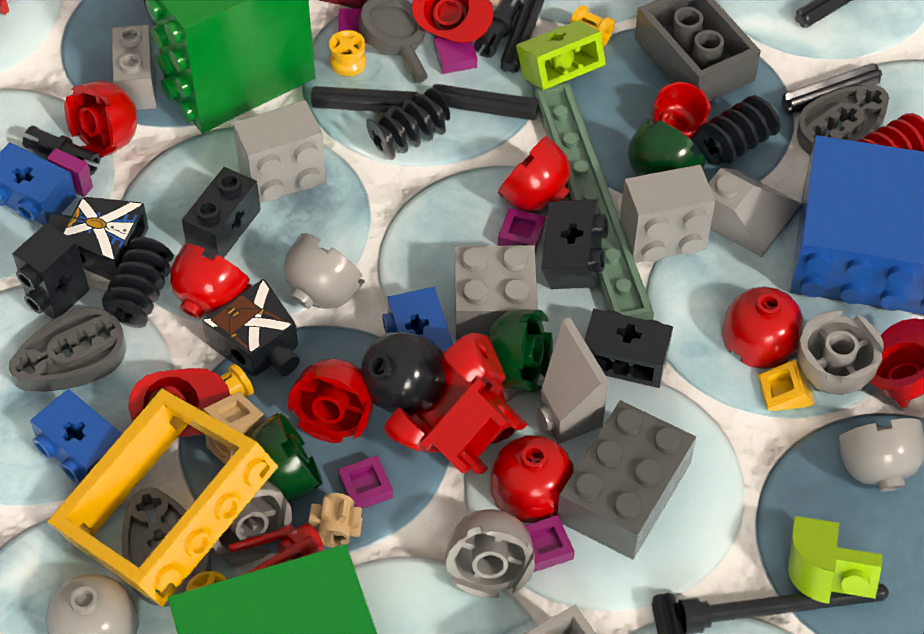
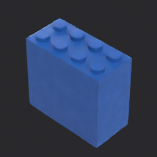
M816 135L803 186L790 292L803 294L807 297H821L844 301L849 304L882 307L891 311L900 310L924 314V152Z

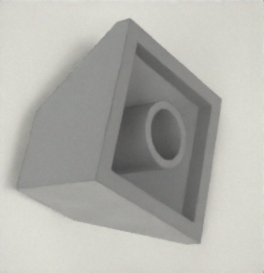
M720 168L708 183L716 200L710 230L760 257H763L800 210L802 204L737 169Z
M570 317L562 320L541 389L540 407L537 408V416L542 428L546 432L551 431L558 444L603 427L608 389L607 377Z

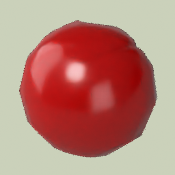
M676 81L664 86L659 91L651 111V121L653 126L658 120L665 122L691 140L695 138L697 128L707 122L711 110L710 102L704 92L695 85Z

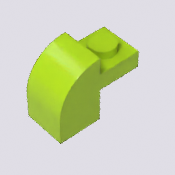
M795 516L788 561V574L795 587L806 596L827 604L830 602L831 591L876 599L883 554L837 547L838 522Z

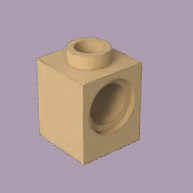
M240 392L203 409L208 415L247 437L264 421L263 413ZM205 435L206 447L226 465L236 452Z

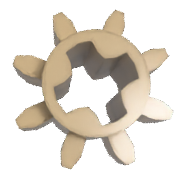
M327 494L323 497L321 505L311 504L308 523L316 529L324 546L334 548L344 544L347 545L350 536L360 537L363 519L361 518L362 508L354 507L353 499L345 494Z

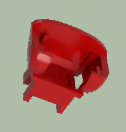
M472 332L463 336L454 345L449 347L443 353L444 359L440 358L442 371L446 372V382L436 402L428 410L422 413L415 412L410 416L399 407L386 421L383 429L387 437L410 449L419 452H441L461 473H467L471 469L475 474H484L488 467L479 459L481 454L509 425L515 430H523L527 423L499 396L504 390L502 382L505 379V373L490 337Z

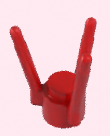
M304 523L297 528L288 524L277 531L232 543L228 546V550L236 552L281 540L277 544L279 554L247 572L250 573L324 551V546L316 529L311 524Z

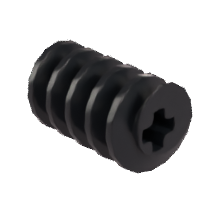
M429 88L424 94L414 95L412 100L402 101L399 107L392 106L388 108L386 113L381 112L376 114L373 119H366V126L370 138L377 149L383 152L389 160H393L396 156L395 146L399 152L405 154L408 152L407 140L413 147H419L421 145L419 134L426 141L433 140L432 128L439 135L445 134V121L450 120V110L439 91Z
M753 95L746 97L740 103H736L731 109L723 111L719 116L713 117L708 123L699 126L696 130L695 138L700 152H702L705 159L711 165H718L721 161L731 163L736 159V156H743L747 149H754L758 142L763 143L769 136L778 134L781 124L774 108L763 98Z
M138 237L129 241L125 253L119 262L120 265L117 266L113 274L114 277L111 278L108 290L105 291L102 297L104 309L111 315H114L123 325L133 328L145 327L149 320L147 315L151 314L154 309L153 302L158 300L160 296L159 290L164 287L165 277H168L171 267L169 262L174 257L171 250L161 242L147 237Z

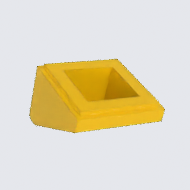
M795 359L758 374L766 407L769 411L815 405L810 383L805 378Z

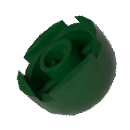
M645 119L633 135L628 147L627 155L630 166L636 174L635 177L700 164L703 168L706 164L702 152L696 157L690 150L694 143L687 136L659 120L652 126L650 125V119Z
M523 309L508 311L498 316L487 331L486 336L490 337L505 373L502 385L508 389L534 392L540 391L542 388L537 382L540 374L543 377L546 376L553 353L552 333L544 332L542 321L549 322L542 310Z
M276 413L264 420L251 432L249 438L256 441L277 464V469L268 478V481L278 487L286 500L304 496L323 484L322 475L313 456L308 458L302 447L305 445V442L285 415Z

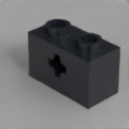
M223 167L181 220L186 244L204 248L205 250L201 256L214 259L217 254L225 258L261 210L257 180Z
M595 199L549 202L541 270L551 289L597 287L599 272H603L605 268V255L601 245L602 238H607L608 219L606 214H601Z
M48 223L44 224L12 253L18 270L16 276L22 283L25 292L24 300L38 314L44 312L55 319L65 314L89 291L77 242Z
M593 308L584 341L605 376L660 388L670 349L673 326L662 324L656 320H644L622 315L616 311H604Z

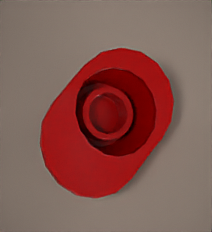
M413 0L412 3L413 17L421 28L431 34L458 43H468L479 39L491 26L494 16L490 0Z
M918 318L897 322L880 335L883 340L882 361L874 378L869 382L870 385L881 389L886 397L896 400L901 408H907L910 400L924 394V319Z
M187 368L159 371L146 375L135 384L129 395L128 409L133 422L161 389L166 390L201 411L231 396L224 380L218 374L208 369ZM187 425L178 437L196 436L204 433Z

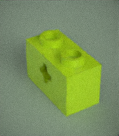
M580 20L516 45L523 78L542 90L606 65L600 31Z

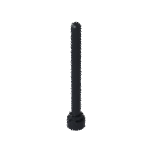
M878 583L876 599L831 591L829 604L816 601L803 593L710 605L708 601H700L698 597L679 599L677 604L684 634L703 633L704 628H710L713 622L883 601L888 597L889 590L884 584Z

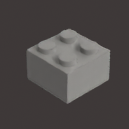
M306 100L233 122L240 174L257 180L260 203L273 201L282 196L304 189H311L319 184L326 183L322 131Z
M701 164L626 178L624 180L620 222L635 263L644 261L654 262L665 257L680 254L690 255L707 249L716 200Z
M534 245L454 246L456 340L472 332L486 335L489 327L498 316L508 311L538 310Z

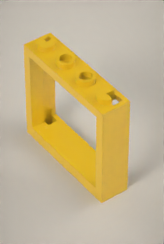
M161 389L47 522L73 546L163 607L168 601L167 597L174 594L278 466L253 439L166 390ZM190 425L236 453L140 568H138L93 536L186 426Z

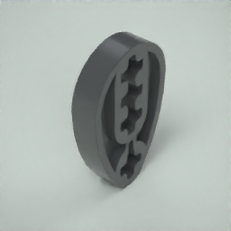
M872 84L851 86L835 90L812 101L805 106L800 114L796 132L800 146L811 156L815 136H825L827 129L830 130L828 137L851 141L863 139L869 133L875 132L884 123L889 102L887 91L880 86ZM839 120L843 122L840 131L837 130Z
M95 307L77 308L51 320L29 337L10 360L9 371L14 384L24 391L48 392L86 385L106 377L121 364L126 353V341L122 326L114 315H111L106 310ZM105 332L111 337L104 340L99 334ZM87 340L92 346L85 348L80 343ZM69 349V351L73 354L71 356L66 357V355L61 352L63 350ZM31 366L35 372L28 374L24 368Z
M144 488L136 492L131 498L124 517L121 536L122 556L140 568L157 547L156 542L166 537L186 513V510L176 500L157 488ZM153 504L155 508L156 524L151 523L150 517L145 511V506ZM209 551L173 595L186 592L189 581L196 574L211 571ZM131 586L132 590L139 598H141L149 604L159 606L154 601H152L151 599H149L144 594H142L141 592H139ZM168 601L164 604V607L170 606Z

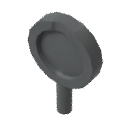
M368 0L363 5L358 20V28L364 40L380 52L390 55H401L416 83L425 81L428 75L415 50L421 45L426 30L421 28L413 17L412 3L407 0Z

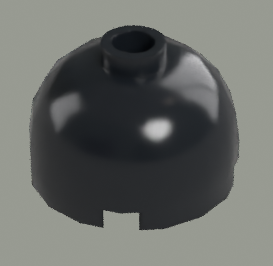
M400 331L390 332L372 343L366 350L361 362V372L374 405L392 414L400 407L410 416L415 412L422 413L428 410L436 402L445 385L446 372L442 371L440 358L444 359L442 350L432 339L414 332Z

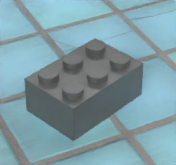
M655 0L638 7L635 40L673 83L676 81L691 83L704 92L708 101H712L755 81L761 50L715 0Z
M620 400L559 495L557 515L562 524L634 560L690 466L696 436Z

